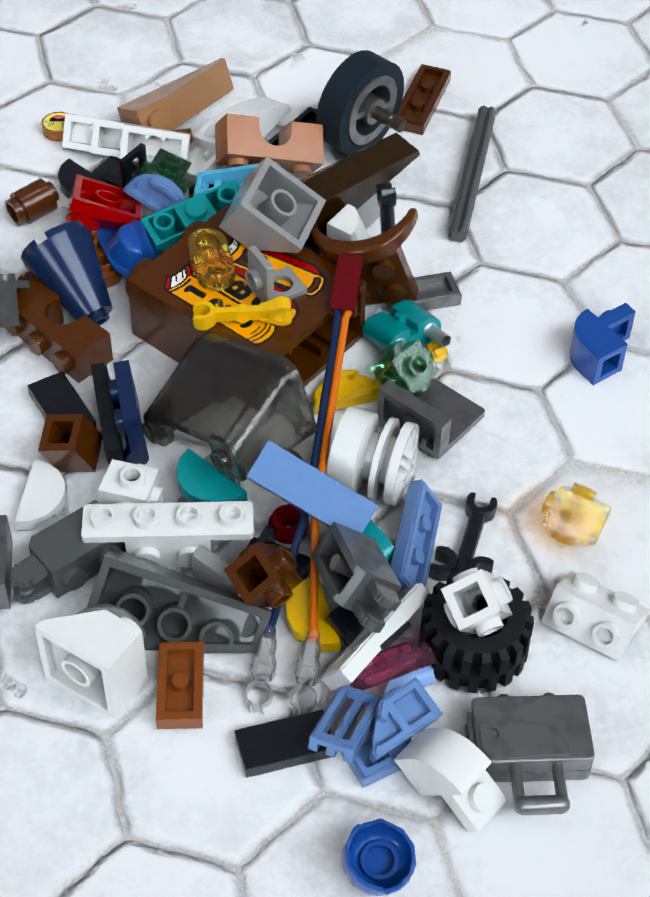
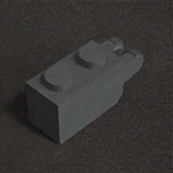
M95 499L94 501L90 502L89 504H100V503ZM83 507L31 537L29 543L31 556L20 561L19 565L15 564V567L9 571L12 585H15L13 590L16 601L24 605L31 602L34 603V600H39L51 592L58 599L69 591L79 589L86 581L98 575L104 555L110 547L126 552L125 542L84 543L81 537Z
M333 522L311 554L313 561L332 599L341 607L353 611L364 628L372 631V633H380L386 624L382 617L385 610L395 612L401 603L398 598V592L402 586L374 538Z

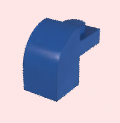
M627 303L612 310H606L599 317L587 308L575 321L570 347V360L575 369L593 386L622 371L628 345L625 340L630 338L636 313Z

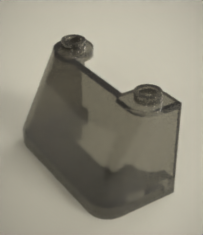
M207 332L192 343L144 413V423L142 424L145 436L153 444L168 446L174 441V431L176 430L209 443L212 451L210 459L214 467L220 473H227L241 481L247 479V474L268 440L289 451L318 431L302 378L295 365L288 358L211 332Z

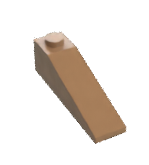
M220 58L117 107L121 121L171 131L176 129L234 89L225 58Z

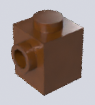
M47 414L38 451L60 472H96L103 440L102 434L84 414Z

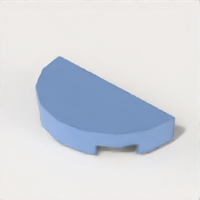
M145 173L136 176L122 190L154 213L186 200L182 190L172 180L159 174Z

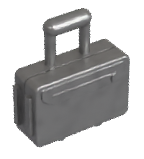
M550 692L542 696H509L507 694H500L498 697L474 698L471 701L470 712H467L465 737L475 744L492 762L486 768V771L494 782H511L515 812L519 815L566 813L570 809V801L565 780L587 779L595 757L585 698L578 694L554 695ZM554 781L556 795L525 796L523 782Z

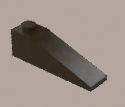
M394 133L301 179L302 183L326 200L316 220L319 231L327 236V223L347 204L354 206L356 210L377 193L376 184L391 181L420 155L419 150L398 133ZM310 232L307 241L315 247L316 245Z

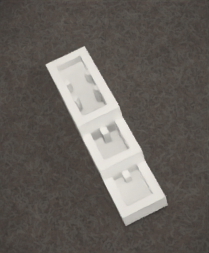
M67 113L65 114L62 147L122 159L142 143L146 145L147 163L187 169L191 134Z

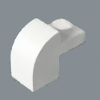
M422 729L394 759L420 796L441 795L468 832H480L507 801V798L486 771V768L492 762L470 740L450 729Z

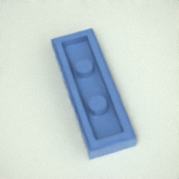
M269 440L246 476L250 481L329 528L333 522L363 533L378 507L377 504Z
M422 479L409 482L391 561V568L402 586L400 591L416 583H422L426 587L443 505Z

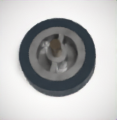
M369 50L358 51L346 58L328 80L318 104L316 124L323 125V141L339 151L351 155L382 140L390 128L399 133L402 132L406 127V120L396 116L404 92V77L400 67Z

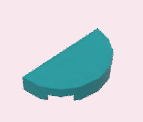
M189 448L179 458L176 469L179 491L188 502L247 501V491Z

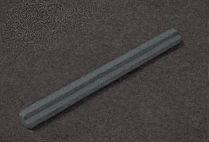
M483 105L478 109L449 225L448 237L452 241L458 240L463 242L467 238L495 120L496 110L492 106L486 107Z

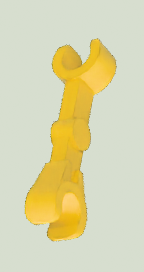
M279 296L262 302L259 305L248 306L246 304H238L233 307H215L211 302L199 301L193 305V325L197 330H208L214 327L216 322L237 321L239 323H246L249 320H260L278 326H286L292 322L291 300L288 297Z

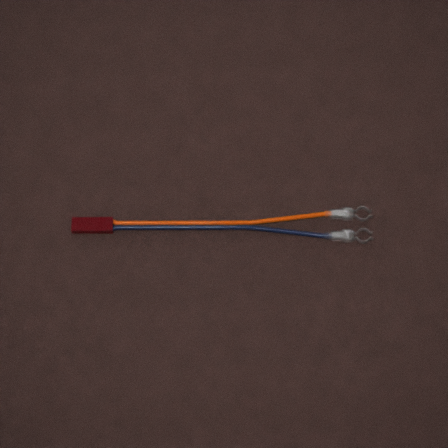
M338 254L329 308L330 315H334L310 461L311 466L323 473L326 472L349 318L351 316L356 317L364 265L363 255ZM301 512L289 551L295 560L309 515ZM312 517L309 630L302 643L300 658L296 661L294 674L298 685L292 688L289 695L291 706L294 709V716L298 714L297 706L292 703V697L297 691L302 689V685H309L310 691L315 694L314 702L305 708V712L309 713L316 707L317 695L312 686L318 683L321 673L319 662L321 645L319 641L320 632H318L319 571L311 556L319 544V521ZM281 606L271 609L272 614L268 626L264 627L263 633L259 637L257 652L252 657L250 670L254 680L245 689V696L250 705L248 708L250 713L254 708L252 702L248 699V693L251 688L257 686L258 681H265L266 687L271 690L269 698L260 704L262 712L263 708L269 706L273 700L272 688L268 681H272L276 675L277 629L275 626Z

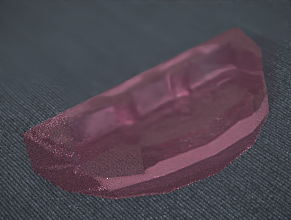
M411 642L400 643L388 647L385 651L375 656L372 660L373 664L365 668L350 683V686L364 691L437 663V660L430 645L426 642H422L419 648H413Z

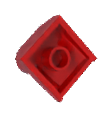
M76 174L67 208L66 220L68 222L80 221L82 225L86 224L90 232L100 228L118 230L119 227L130 223V221H140L143 217H141V203L123 192L124 188Z

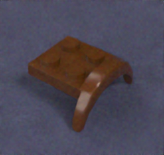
M410 208L403 219L389 230L377 236L357 241H341L327 237L319 231L317 221L315 222L311 235L318 251L324 258L337 265L338 254L363 255L364 265L361 279L367 282L366 305L399 303L406 299L417 301L418 287L401 247L417 222L418 211L416 208Z

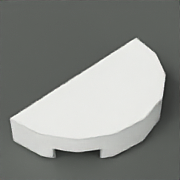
M34 459L14 519L16 530H33L37 528L36 524L48 520L51 516L56 518L66 504L65 481L60 471L50 463Z

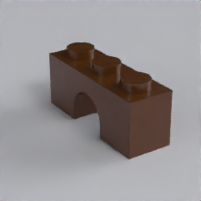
M35 278L29 282L30 288L17 290L20 326L5 327V329L12 336H18L25 341L35 354L43 355L59 372L63 371L64 374L69 375L76 382L80 383L92 375V364L104 362L107 365L113 360L110 333L86 315L72 323L63 324L64 319L60 296Z

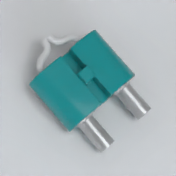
M407 299L391 306V310L379 309L375 311L374 315L367 319L362 328L364 338L394 359L404 357L411 363H417L421 357V353L412 347L413 343L421 348L434 341L445 348L451 342V337L441 330L440 320Z

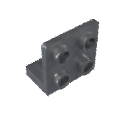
M423 374L407 389H402L389 380L378 389L377 414L379 423L385 426L389 418H398L400 430L405 422L409 421L418 424V447L438 460L470 431L485 414L483 407L428 374Z

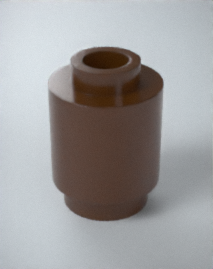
M39 178L11 193L10 198L5 201V207L11 219L18 226L25 222L29 225L57 209L59 194L50 181L45 182Z

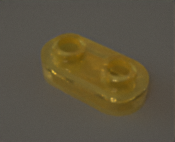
M211 228L199 229L193 232L188 238V253L200 286L211 291H221L232 286L236 279L235 262L224 234Z

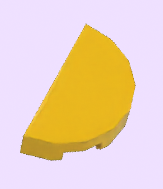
M342 370L335 410L377 401L378 389L383 385V382L377 377H374L373 380L368 376L358 375V370ZM323 383L313 393L314 415H317L319 412Z
M310 578L303 580L291 590L293 596L286 602L287 627L294 639L298 642L302 640L305 643L308 642ZM319 580L318 651L323 653L340 652L341 642L339 636L325 620V617L330 613V609Z

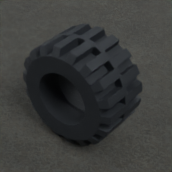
M456 574L447 577L446 584L439 581L433 587L432 594L428 593L424 600L419 634V652L421 655H424L423 663L428 662L432 669L434 668L435 678L440 682L444 679L449 680L450 688L458 690L460 686L468 687L467 693H477L478 688H485L486 692L496 691L497 683L505 687L512 682L513 675L519 676L523 670L524 662L527 661L534 626V616H531L532 607L529 601H522L524 593L518 587L511 589L509 587L510 581L504 579L513 598V601L507 603L513 615L501 620L504 626L493 632L494 635L491 637L474 638L467 636L452 626L443 606L446 600L441 588L454 583L453 577ZM484 596L480 597L477 601V609L479 611L488 607Z

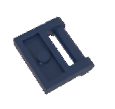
M129 360L115 362L113 367L116 379L108 380L113 404L116 405V409H113L117 431L118 433L124 432L127 446L124 449L125 462L145 465L149 461V455Z

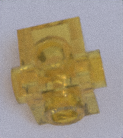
M574 482L572 488L569 486H559L556 492L552 490L548 494L543 504L542 513L546 515L542 525L552 529L551 537L565 544L573 546L574 542L577 541L585 546L595 545L612 506L595 499L597 492L582 484ZM573 509L575 511V518L572 517Z

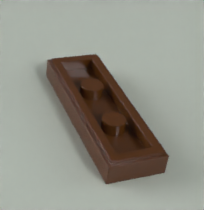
M421 64L396 115L406 120V127L403 131L420 135L424 134L451 80L450 70Z

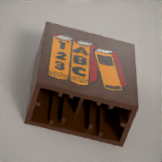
M229 203L205 222L195 221L184 230L179 241L154 260L146 258L134 266L127 278L125 287L126 293L129 296L132 332L135 336L252 411L268 419L326 368L334 315H330L329 308L336 264L303 246L299 253L260 250L271 263L274 271L289 266L307 287L306 294L291 299L290 311L292 312V322L286 326H278L260 320H249L246 323H239L237 321L216 322L211 329L197 330L193 325V305L196 302L208 301L215 307H233L238 304L251 306L262 303L256 294L250 290L245 279V271L248 270L247 248L219 228L231 205ZM361 279L356 317L351 316L349 318L344 353L364 337L362 328L365 323L367 282ZM278 280L274 282L275 291L284 292L292 288V284L288 281Z

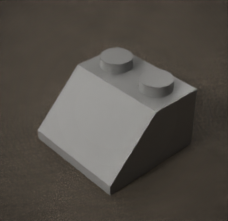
M266 156L245 178L219 228L246 248L255 245L262 251L299 253L326 200Z

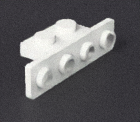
M253 502L86 504L83 506L81 537L84 543L125 542L127 553L165 567L191 568L192 554L199 545L213 552L212 540L253 539Z

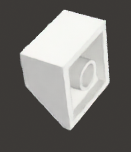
M99 610L44 619L34 626L45 678L115 720L148 682L143 633L140 627L127 617L119 618L107 610Z

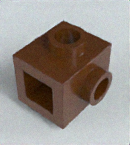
M258 542L244 549L238 558L224 569L234 584L236 593L247 606L279 607L293 596L291 590L303 581L295 570L298 566L295 558L285 547Z

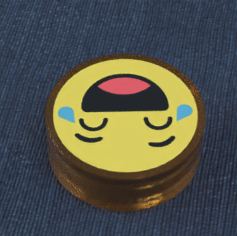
M53 112L42 119L43 135L47 139L56 142L63 141L66 112Z

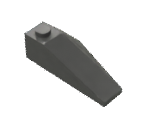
M112 547L104 555L87 606L111 604L126 609L139 620L146 633L145 638H143L144 649L159 651V642H204L205 653H258L272 614V610L268 608L247 606L239 596L153 561Z

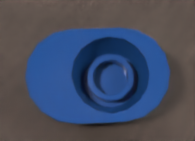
M132 220L130 223L119 227L118 230L102 228L97 233L98 242L104 250L110 265L126 278H128L131 270L141 260L146 258L154 260L160 255V250H156L146 233L144 225L138 220Z

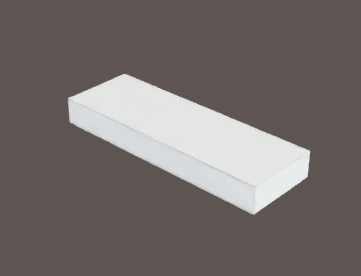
M416 583L399 591L398 598L401 603L395 612L385 610L382 617L386 624L381 632L372 633V631L365 628L325 671L321 680L331 691L352 683L382 650L380 645L404 625L424 603L427 594L430 592L422 583Z

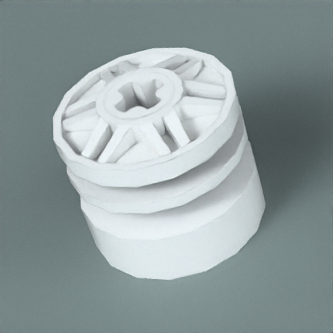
M350 406L343 414L337 427L328 459L326 475L357 493L366 479L368 480L367 496L369 500H378L383 492L384 504L395 507L401 500L415 470L418 457L419 426L408 421L405 422L400 430L399 419L391 417L380 433L378 432L379 417L376 412Z

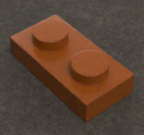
M159 642L156 701L157 729L203 728L204 642Z

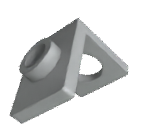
M255 245L247 248L248 270L245 271V279L250 290L256 294L261 302L279 296L288 297L291 300L307 293V287L289 266L274 271L271 263ZM285 280L292 284V288L288 291L278 292L274 290V282Z

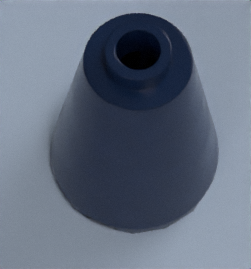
M80 221L67 222L44 232L48 239L37 245L35 240L30 242L22 251L21 260L36 279L60 296L63 308L75 320L86 315L100 326L110 319L108 314L112 311L113 307L91 233L86 224L82 225Z

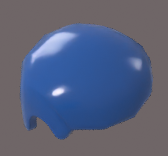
M382 818L357 824L350 832L342 849L343 870L350 883L362 893L373 896H387L401 890L410 882L416 867L415 845L404 829Z

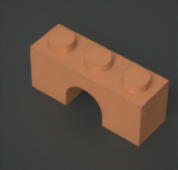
M226 113L215 124L216 164L227 165L228 168L258 164L268 156L286 171L292 172L293 176L307 177L324 164L323 125L291 121L278 132L279 145L276 146L268 143L262 137L259 117Z

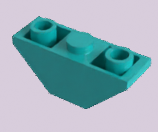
M235 179L141 218L140 222L144 225L146 233L156 250L166 251L179 241L182 233L191 223L195 221L205 222L229 203L231 204L240 186Z

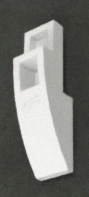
M267 97L253 98L233 105L213 117L192 136L196 147L188 155L187 169L175 168L179 178L195 184L198 172L218 170L224 166L216 164L215 124L226 113L259 117L260 132L264 138L291 110L289 104Z

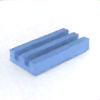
M347 685L338 688L310 735L308 749L317 752L320 745L327 747L325 755L335 757L338 751L344 753L343 761L352 764L374 724L376 705L383 697ZM347 698L353 699V703L343 717L335 734H328ZM364 703L368 704L349 740H346L345 738L362 710Z

